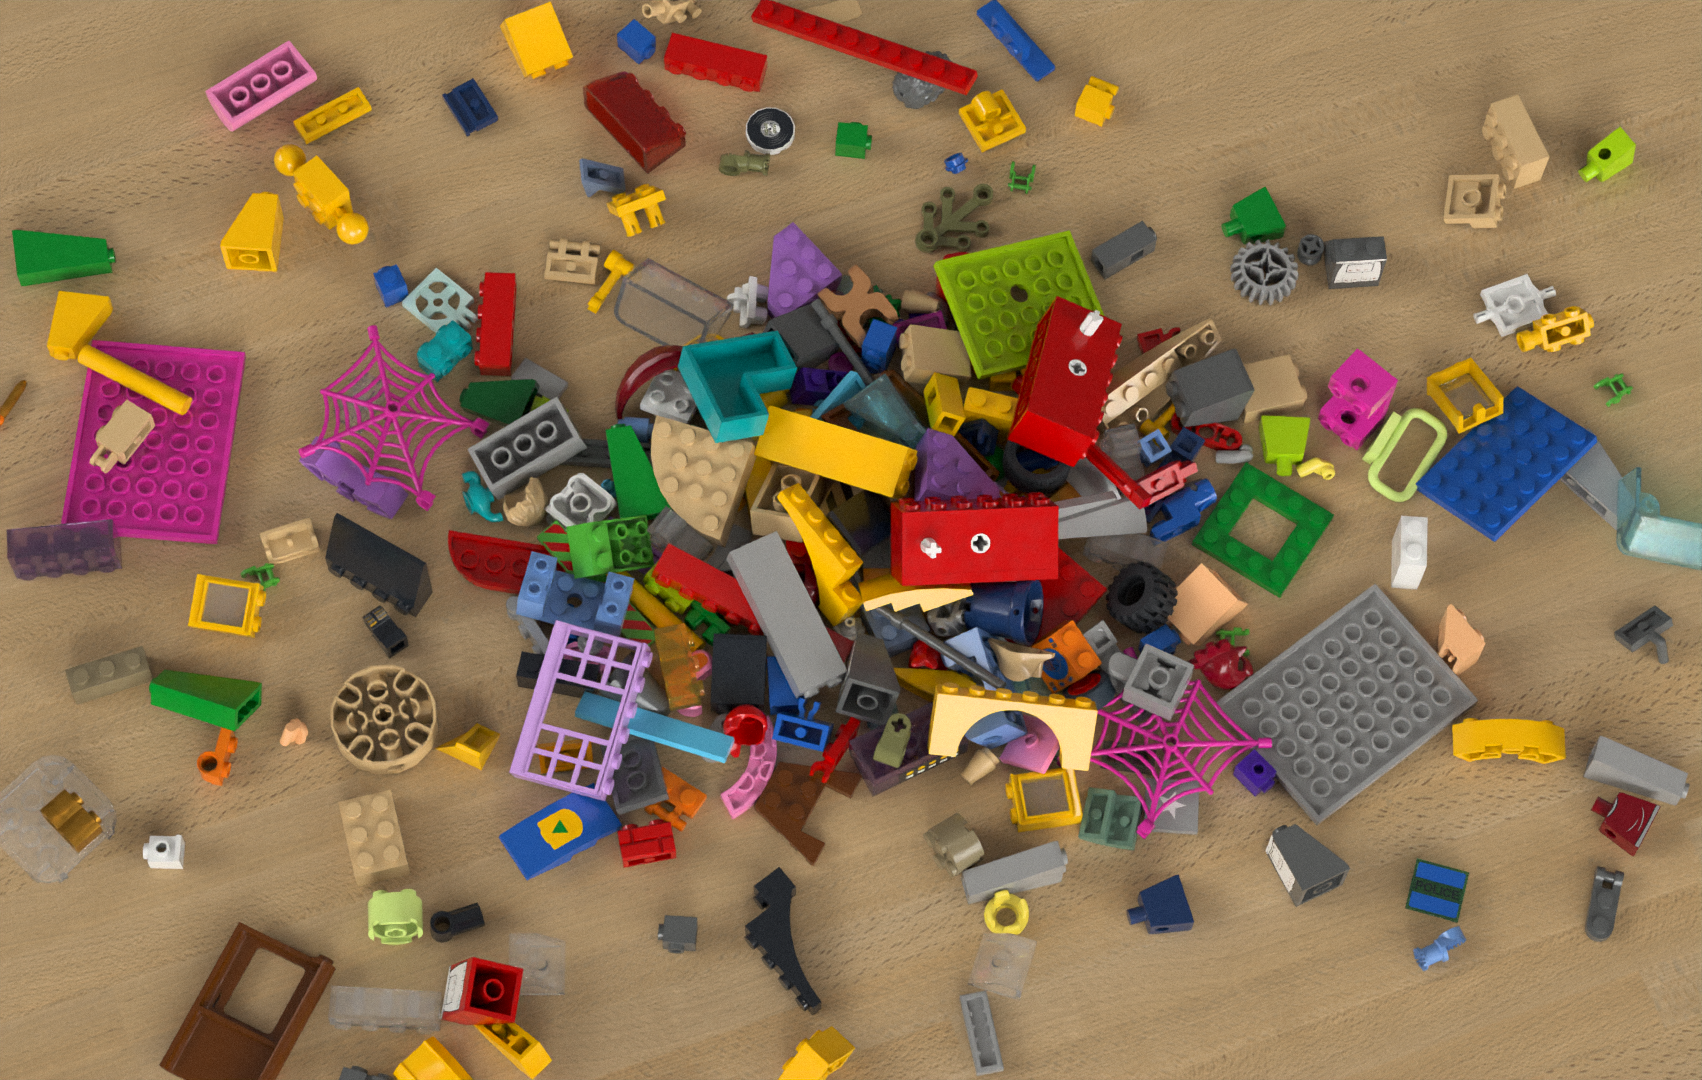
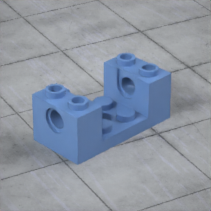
M531 552L518 596L517 615L555 624V621L558 620L620 637L632 595L634 578L608 572L606 583L587 578L575 579L572 574L556 570V557ZM571 597H577L581 600L582 604L579 607L573 608L568 605L567 600Z
M976 627L944 641L951 648L1006 682L1005 689L1016 693L1012 680L1006 678L1001 673L998 667L997 656L988 642L990 638L999 640L998 637ZM941 654L942 662L947 668L962 672L970 677L974 676V674ZM983 681L986 690L996 691L994 687ZM1005 710L981 718L967 730L965 736L972 742L989 749H994L1028 734L1021 711Z

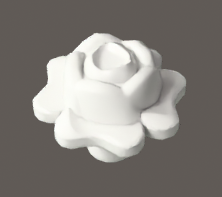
M854 615L846 618L844 622L837 626H833L837 633L852 641H855L858 632L865 633L862 619L859 617L854 618Z

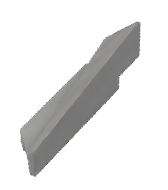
M1113 491L1054 502L1059 506L1058 539L1147 532L1144 508L1139 510L1127 497L1117 500Z

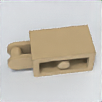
M127 399L122 406H117L112 413L111 420L107 425H103L96 434L95 440L98 449L92 455L90 464L93 466L98 465L104 473H108L117 461L125 465L155 427L152 415ZM105 454L109 455L107 459L104 458Z

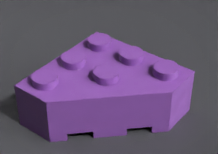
M794 222L776 234L773 240L768 291V315L772 319L811 304L819 298L817 293L824 288H828L830 291L842 288V273Z
M927 429L916 446L915 501H925V497L931 496L940 497L941 500H951V496L956 495L966 496L967 499H977V495L988 494L992 495V498H999V488L952 435Z

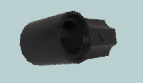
M478 902L449 912L439 911L430 920L431 936L435 941L441 943L448 942L453 936L485 926ZM439 923H446L450 926L446 931H439L435 928Z

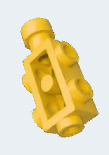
M1571 306L1565 308L1563 312L1545 314L1541 316V319L1532 321L1534 330L1518 332L1516 339L1522 352L1532 350L1536 345L1547 352H1556L1561 349L1563 344L1577 345L1583 343L1585 337L1591 336L1590 328L1594 327V321L1590 313H1587L1580 307Z

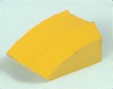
M434 1036L424 1040L393 1072L395 1080H473Z

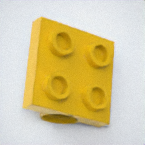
M1003 89L993 94L990 91L981 92L972 99L971 104L959 109L960 117L981 152H985L1026 133L1024 123Z

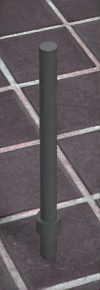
M819 298L813 301L811 305L822 321L820 323L826 331L829 330L867 388L869 389L876 385V381L838 327V321L835 316L828 312ZM877 401L896 430L905 425L902 419L883 401Z
M886 605L876 608V612L890 620L891 625L899 630L904 629L995 689L1006 687V682L909 621L907 615L900 611L895 612Z

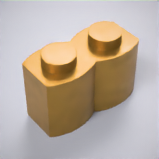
M64 789L45 805L40 812L47 822L79 853L103 832L99 825L102 823V820L93 810L87 812L82 807L84 801L77 793L73 791L70 794Z

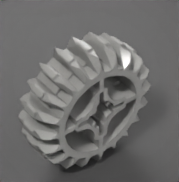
M1258 239L1255 242V246L1248 242L1246 248L1241 247L1238 250V255L1233 257V264L1230 267L1232 273L1231 282H1235V290H1241V298L1247 295L1250 296V303L1254 299L1259 300V305H1262L1263 301L1267 300L1271 306L1274 299L1280 303L1283 300V296L1288 297L1291 290L1296 287V280H1298L1299 274L1297 272L1298 263L1294 262V254L1287 255L1288 248L1280 249L1279 242L1274 246L1270 245L1269 239L1266 240L1265 244H1262ZM1261 259L1258 262H1253V260ZM1264 266H1265V272H1266V277H1265V279L1263 278V276H1264L1263 267H1264ZM1270 283H1277L1275 285L1267 286Z

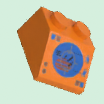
M1064 620L1029 646L1055 653L1054 658L1048 659L1043 663L1041 675L1042 680L1052 694L1082 679L1102 664L1073 620Z

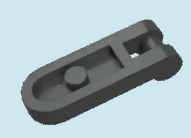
M1597 866L1595 870L1585 922L1586 935L1595 942L1605 941L1612 934L1624 879V872L1617 870L1615 873L1606 871V868ZM1603 881L1612 883L1611 889L1603 888Z

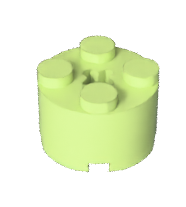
M403 889L400 892L377 890L373 892V898L368 902V936L370 939L374 940L375 936L381 938V943L399 945L412 942L413 936L418 935L419 939L423 935L422 900L416 896L415 890Z

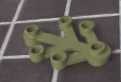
M988 184L977 185L973 191V198L953 214L952 203L955 200V191L951 187H944L940 192V200L942 202L941 224L933 229V218L936 216L937 206L933 202L924 203L922 206L924 227L916 235L915 244L920 251L925 253L934 252L938 247H954L959 252L969 251L971 240L968 236L961 235L958 238L944 237L943 235L948 231L971 232L975 233L977 237H986L989 233V224L986 221L964 222L961 220L979 206H986L992 202V187ZM945 193H949L952 196L950 198H946L943 195ZM985 195L987 199H980L979 196ZM931 208L933 212L928 213L925 209ZM982 226L985 227L986 230L979 231L977 228ZM924 240H931L932 243H931V244H926V243H924L923 241H924ZM964 241L967 245L961 246L959 243Z

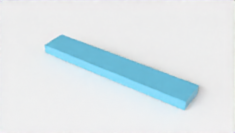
M585 691L576 708L575 717L613 729L620 702ZM638 707L635 717L633 719L630 718L627 727L632 735L722 763L726 762L734 744V737Z

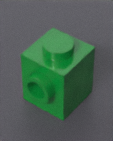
M838 122L835 156L865 159L866 150H871L872 135H868V125H863L859 122Z

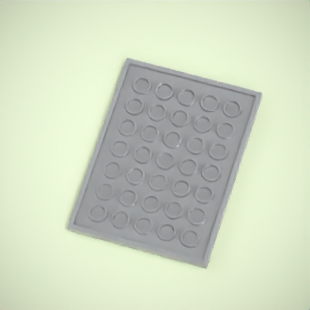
M1374 584L1216 703L1254 740H1258V738H1272V748H1258V746H1255L1251 750L1255 749L1277 771L1275 778L1317 826L1475 706L1478 699L1380 588ZM1231 725L1243 740H1248Z

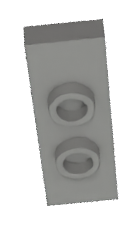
M986 990L960 995L959 1000L976 1075L981 1076L1004 1071Z

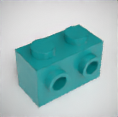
M453 320L448 325L441 326L436 332V336L430 342L423 343L418 349L417 359L419 367L428 375L434 373L435 377L433 379L438 382L473 349L471 335Z

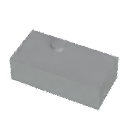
M555 397L468 448V451L488 488L500 500L505 495L529 483L531 477L537 478L587 449V446L566 408L558 397Z

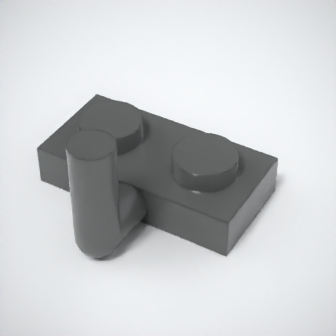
M1657 606L1651 607L1614 632L1615 639L1632 653L1651 641L1656 645L1659 663H1668L1669 657L1666 640L1660 634L1672 627L1673 622L1672 618Z

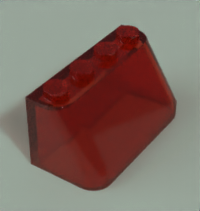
M626 71L618 72L593 80L583 87L585 108L647 174L686 146V131L683 126L678 122L675 123L670 118L667 109L655 102L649 90H643L633 73H627Z

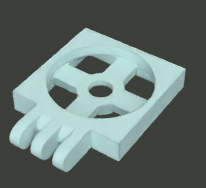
M437 268L402 301V306L435 333L441 326L448 325L452 320L466 330L471 327L466 318L473 323L478 320V317L468 309L474 303V298ZM434 282H442L447 286L441 293H434L428 288ZM455 293L460 296L457 310L448 303V300ZM420 295L428 301V306L421 313L416 307V299ZM435 299H441L443 304L437 307L433 302ZM435 313H443L447 316V318L440 320L430 319Z

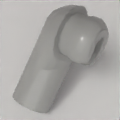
M1243 444L1239 450H1217L1216 462L1227 464L1249 462L1254 456L1252 454L1253 448L1248 444Z

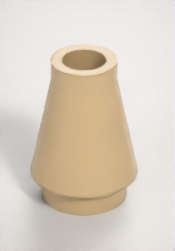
M915 289L911 291L905 290L901 309L906 310L907 313L928 314L939 311L941 301Z
M987 747L981 750L978 749L960 775L969 785H972L997 768L996 765L1000 761Z

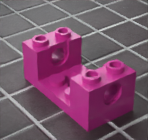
M1357 348L1331 376L1328 388H1330L1333 396L1321 408L1318 420L1325 429L1336 433L1345 445L1352 446L1358 450L1383 424L1398 380ZM1343 418L1350 419L1353 423H1351V424L1344 423V422L1342 421V419H1343Z

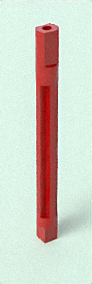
M1023 374L1014 379L1011 387L1018 395L1024 377ZM1096 444L1094 446L1089 445L1086 458L1119 488L1139 510L1148 506L1152 496Z

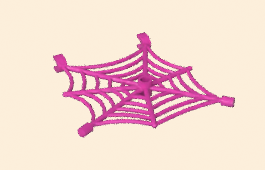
M371 325L367 330L372 343L365 352L338 379L325 389L320 390L324 399L325 419L316 444L306 445L298 451L302 458L314 454L317 449L331 450L344 455L360 468L366 478L365 484L367 486L371 482H387L399 485L417 496V504L428 511L433 505L432 501L436 496L429 491L422 490L426 467L435 450L452 435L470 427L474 435L482 439L487 433L486 429L490 424L480 418L472 421L450 408L434 387L432 379L435 377V374H423L396 359L378 341L380 336L377 326ZM374 347V358L352 382L337 393L329 391L349 375ZM380 349L397 365L412 374L424 378V380L417 383L394 371L382 359ZM377 361L380 374L353 397L343 395ZM385 368L402 381L416 387L410 390L388 379ZM380 379L382 380L383 386L375 396L367 401L357 399L370 390ZM388 383L408 394L403 398L396 396L390 392ZM429 383L432 392L442 406L460 420L446 418L435 409L428 400L423 387ZM420 391L426 404L438 416L429 415L420 406L415 394ZM383 392L385 393L387 402L385 407L372 403ZM329 396L332 397L334 403L336 424L333 436L323 440L329 421L327 397ZM411 398H412L413 402L415 403L416 407H417L423 414L417 413V412L409 405L408 401H409ZM337 399L342 401L345 413V430L338 433L340 409ZM346 402L353 403L357 413V425L351 428ZM358 405L368 408L370 412L368 420L361 421V412ZM405 405L410 412L402 411L401 407ZM373 409L383 413L374 417ZM398 416L411 418L400 428L397 420ZM384 419V427L382 428V426L376 422ZM417 419L425 420L412 430L405 442L402 433L407 426ZM432 421L444 423L435 427L422 438L415 448L411 459L408 447L415 433L422 426ZM393 423L395 430L388 431L390 424ZM452 424L459 425L460 427L449 432L432 447L424 460L418 479L414 463L425 441L442 428ZM373 425L377 427L381 432V436L368 426ZM363 428L372 433L379 440L377 448L368 439L355 432ZM391 434L397 435L400 444L385 442L386 436ZM350 435L365 442L375 453L373 460L359 445L342 438ZM337 441L356 448L366 457L370 465L369 472L367 473L363 465L351 454L336 447L326 445ZM383 446L402 449L404 457L381 453ZM379 457L393 458L405 462L410 472L395 467L377 465ZM375 469L394 471L411 477L416 490L397 480L373 478Z
M1133 647L1123 650L1124 654L1138 660ZM1200 679L1189 681L1188 685H1193V687L1184 692V694H1189L1188 698H1181L1180 702H1186L1184 708L1175 710L1174 714L1181 713L1177 722H1165L1162 720V717L1152 713L1147 721L1138 726L1130 723V721L1138 717L1145 710L1142 708L1126 719L1115 716L1133 706L1131 703L1113 712H1106L1102 709H1099L1097 714L1105 718L1101 736L1091 751V756L1108 755L1134 771L1147 788L1152 801L1150 811L1137 788L1126 776L1112 766L1091 756L1090 761L1112 771L1133 790L1147 815V818L1137 827L1138 830L1136 832L1143 839L1155 828L1153 823L1161 812L1175 800L1201 791H1206L1209 795H1212L1214 791L1211 787L1218 775L1240 754L1255 746H1258V748H1272V738H1258V740H1254L1242 730L1214 701L1201 684ZM1198 688H1200L1221 716L1248 740L1236 739L1219 724L1196 696ZM1124 689L1104 707L1112 705L1123 696ZM1193 700H1195L1216 727L1232 741H1216L1205 730L1190 709ZM1187 713L1210 741H1201L1191 733L1184 722ZM1156 718L1157 723L1148 730L1143 729V727L1149 725ZM1109 719L1118 723L1117 734L1111 747L1098 750L1106 735ZM1122 726L1131 729L1127 746L1115 748L1121 736ZM1166 726L1175 727L1172 734L1168 733ZM1160 727L1164 738L1152 732L1156 731L1157 728ZM1181 727L1184 728L1194 741H1179L1177 736ZM1136 732L1144 736V745L1131 746ZM1148 737L1159 743L1148 744ZM1167 743H1173L1174 746H1169ZM1225 746L1205 763L1200 773L1196 771V765L1210 747ZM1233 746H1246L1228 758L1207 784L1202 777L1209 765L1220 754ZM1178 747H1188L1183 754L1178 749ZM1194 747H1204L1191 765L1186 759L1188 753ZM1162 748V751L1165 753L1163 763L1152 749ZM1145 750L1149 753L1161 769L1159 776L1154 767L1143 756L1134 751ZM1126 752L1140 759L1151 770L1157 782L1154 794L1150 784L1141 772L1127 760L1116 755L1117 753ZM1175 754L1178 759L1169 763L1170 755ZM1058 757V758H1057L1058 761H1057L1056 764H1057L1059 767H1061L1060 760H1059V757ZM1179 762L1184 764L1185 767L1175 769L1165 775L1166 770ZM1189 770L1193 775L1192 777L1173 782L1161 790L1164 780L1176 773ZM1194 780L1201 784L1202 787L1193 788L1175 795L1156 811L1159 797L1169 789L1181 783Z

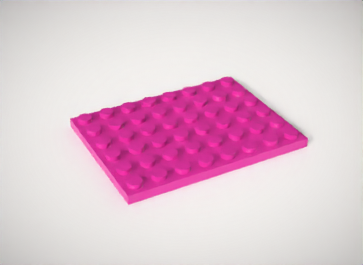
M92 340V347L192 397V403L186 414L182 416L87 368L60 526L61 531L217 544L245 368V352ZM127 399L151 414L155 427L125 465L117 461L108 473H104L98 465L93 466L90 464L92 455L98 449L95 440L96 434L103 425H107L111 420L112 413L116 407L122 406ZM107 454L104 455L106 459L109 457Z

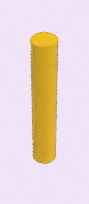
M88 344L81 349L78 355V363L182 416L186 414L191 406L192 397Z
M627 571L617 572V574L634 578ZM634 578L630 603L687 655L696 650H703L706 643Z

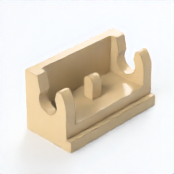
M310 517L260 533L269 564H274V566L320 551Z

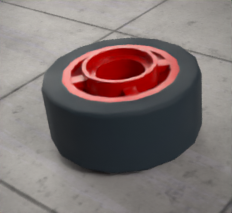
M1092 670L1082 679L1065 687L1062 696L1067 699H1076L1077 697L1089 698L1095 701L1097 710H1099L1112 700L1116 690L1105 671Z

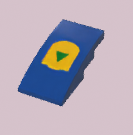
M592 783L586 787L595 789V784ZM571 793L522 820L500 834L498 838L525 879L529 880L570 861L573 855L595 846L599 839L619 831L622 824L606 800L602 801Z

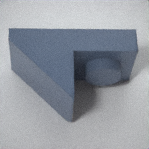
M583 158L579 160L581 181L587 197H591L599 190L616 194L623 193L626 190L623 168Z

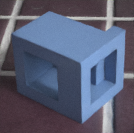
M1159 429L1140 439L1133 446L1137 459L1144 463L1146 468L1163 459L1172 451ZM1155 439L1159 447L1152 440Z

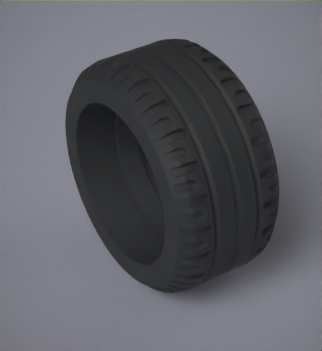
M1010 440L1007 441L1002 460L1003 470L1009 482L1016 489L1022 490L1026 494L1040 492L1045 495L1057 490L1066 481L1071 466L1058 461L1059 466L1049 473H1032L1023 468L1016 457V453L1025 447Z

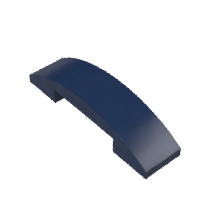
M1183 427L1170 446L1172 451L1165 456L1158 468L1177 460L1180 462L1186 460L1194 462L1205 440ZM1170 494L1144 507L1147 523L1150 524L1158 515L1163 501Z

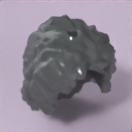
M940 51L925 52L927 54L953 62L949 59L947 54H942ZM897 72L892 81V88L896 98L900 102H904L906 108L920 109L924 105L934 102L946 90V88Z

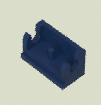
M984 418L962 423L958 432L984 457L994 455L999 430Z

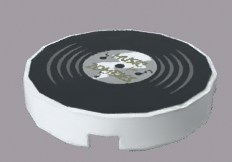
M766 107L757 110L749 117L746 123L747 141H749L755 151L764 155L766 153L775 155L785 148H789L795 137V125L792 118L785 111L778 108Z

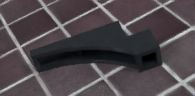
M778 867L754 885L755 896L753 899L760 909L766 908V910L745 925L746 936L744 938L753 950L757 948L762 953L761 959L769 970L774 968L780 975L778 980L787 991L791 989L797 996L795 1000L803 1011L808 1010L814 1015L821 1010L822 1002L811 988L800 967L791 936L790 906L791 899L796 895V886L782 869Z

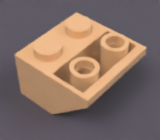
M1450 604L1439 625L1437 654L1459 676L1478 661L1486 643L1481 632L1473 629L1467 622L1465 614Z

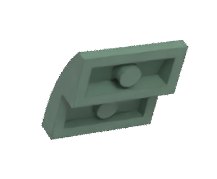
M1089 787L1078 835L1079 839L1104 846L1134 851L1137 827L1140 825L1143 810L1141 802L1136 796L1116 794L1115 790Z

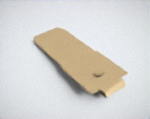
M839 0L801 10L836 23L858 18L862 14L857 0Z

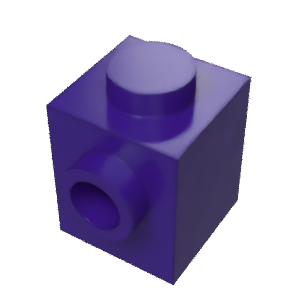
M1254 749L1235 766L1233 775L1256 797L1261 791L1265 794L1276 783L1274 778L1277 771Z

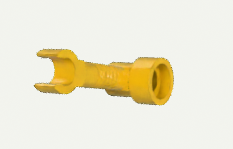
M612 250L604 263V267L612 272L598 292L588 302L589 306L587 309L595 314L599 311L605 298L621 275L627 278L634 268V264L624 259L623 255L616 250Z
M1174 404L1154 422L1150 419L1145 420L1139 431L1147 436L1159 429L1167 441L1170 432L1164 426L1172 419L1175 413ZM1152 440L1155 443V445L1159 447L1156 440Z

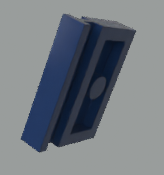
M474 78L453 88L450 93L442 94L444 102L467 137L470 136V133L479 131L498 121L496 112Z

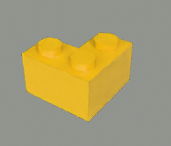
M833 1026L823 1032L819 1029L810 1039L805 1038L798 1044L795 1049L798 1053L795 1057L789 1058L782 1066L784 1072L778 1080H825L828 1075L843 1066L855 1047Z

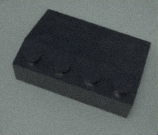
M336 513L325 556L329 572L338 578L343 576L349 579L350 583L359 590L365 588L372 592L373 597L382 603L387 601L393 604L394 608L401 614L408 615L409 613L416 617L433 593L426 562L341 514Z

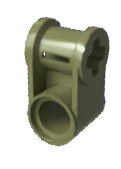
M897 713L888 719L883 735L877 744L873 760L899 769L911 734V722L906 715ZM899 725L903 726V729H900L899 732H895V729H897Z

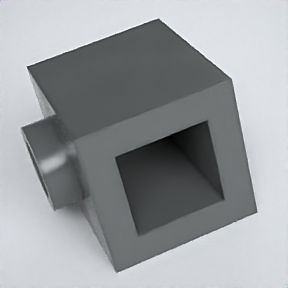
M665 915L664 924H659L658 940H663V949H668V952L674 954H681L684 951H696L697 917Z

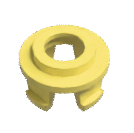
M1008 890L996 892L994 894L995 897L985 907L984 920L987 927L992 933L1000 937H1013L1020 934L1025 929L1029 918V908L1026 900L1009 894ZM1003 908H1009L1014 911L1016 920L1012 925L1002 926L996 919L997 912Z

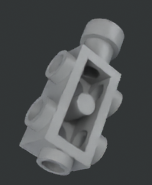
M966 597L928 611L927 620L936 636H958L961 634L965 625L964 611H969L970 603L965 602Z

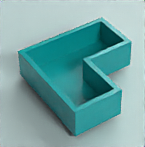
M778 330L683 346L678 364L681 375L715 443L763 435L769 413L759 394L791 389L797 370Z

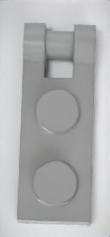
M512 596L506 601L508 617L519 622L518 629L525 640L529 638L533 643L531 647L533 652L545 655L549 641L534 619L516 614L518 597Z

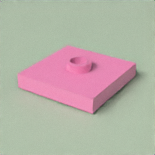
M1023 715L1028 734L1008 742L999 759L1004 764L1045 774L1059 749V741L1052 729L1039 718Z

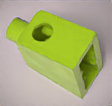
M1621 127L1617 128L1588 152L1586 165L1578 170L1579 175L1585 182H1588L1595 176L1600 182L1606 181L1633 163L1636 144Z
M1261 415L1259 435L1264 461L1267 464H1277V475L1290 476L1292 475V465H1300L1302 463L1310 425L1309 417Z

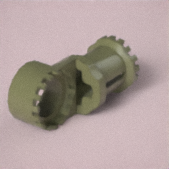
M745 150L744 156L732 155V153H729V155L728 153L723 154L720 158L719 171L728 176H737L741 172L747 173V171L761 172L767 176L769 165L767 164L770 163L768 162L770 161V153L759 155L751 154Z

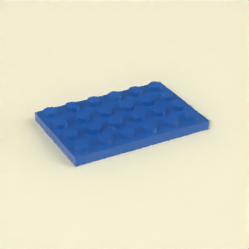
M1517 386L1503 399V414L1475 426L1416 483L1417 491L1496 542L1597 443V436Z

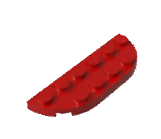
M452 530L448 532L449 553L457 571L472 584L488 590L519 595L531 552L552 556L543 545ZM557 562L556 570L567 573Z

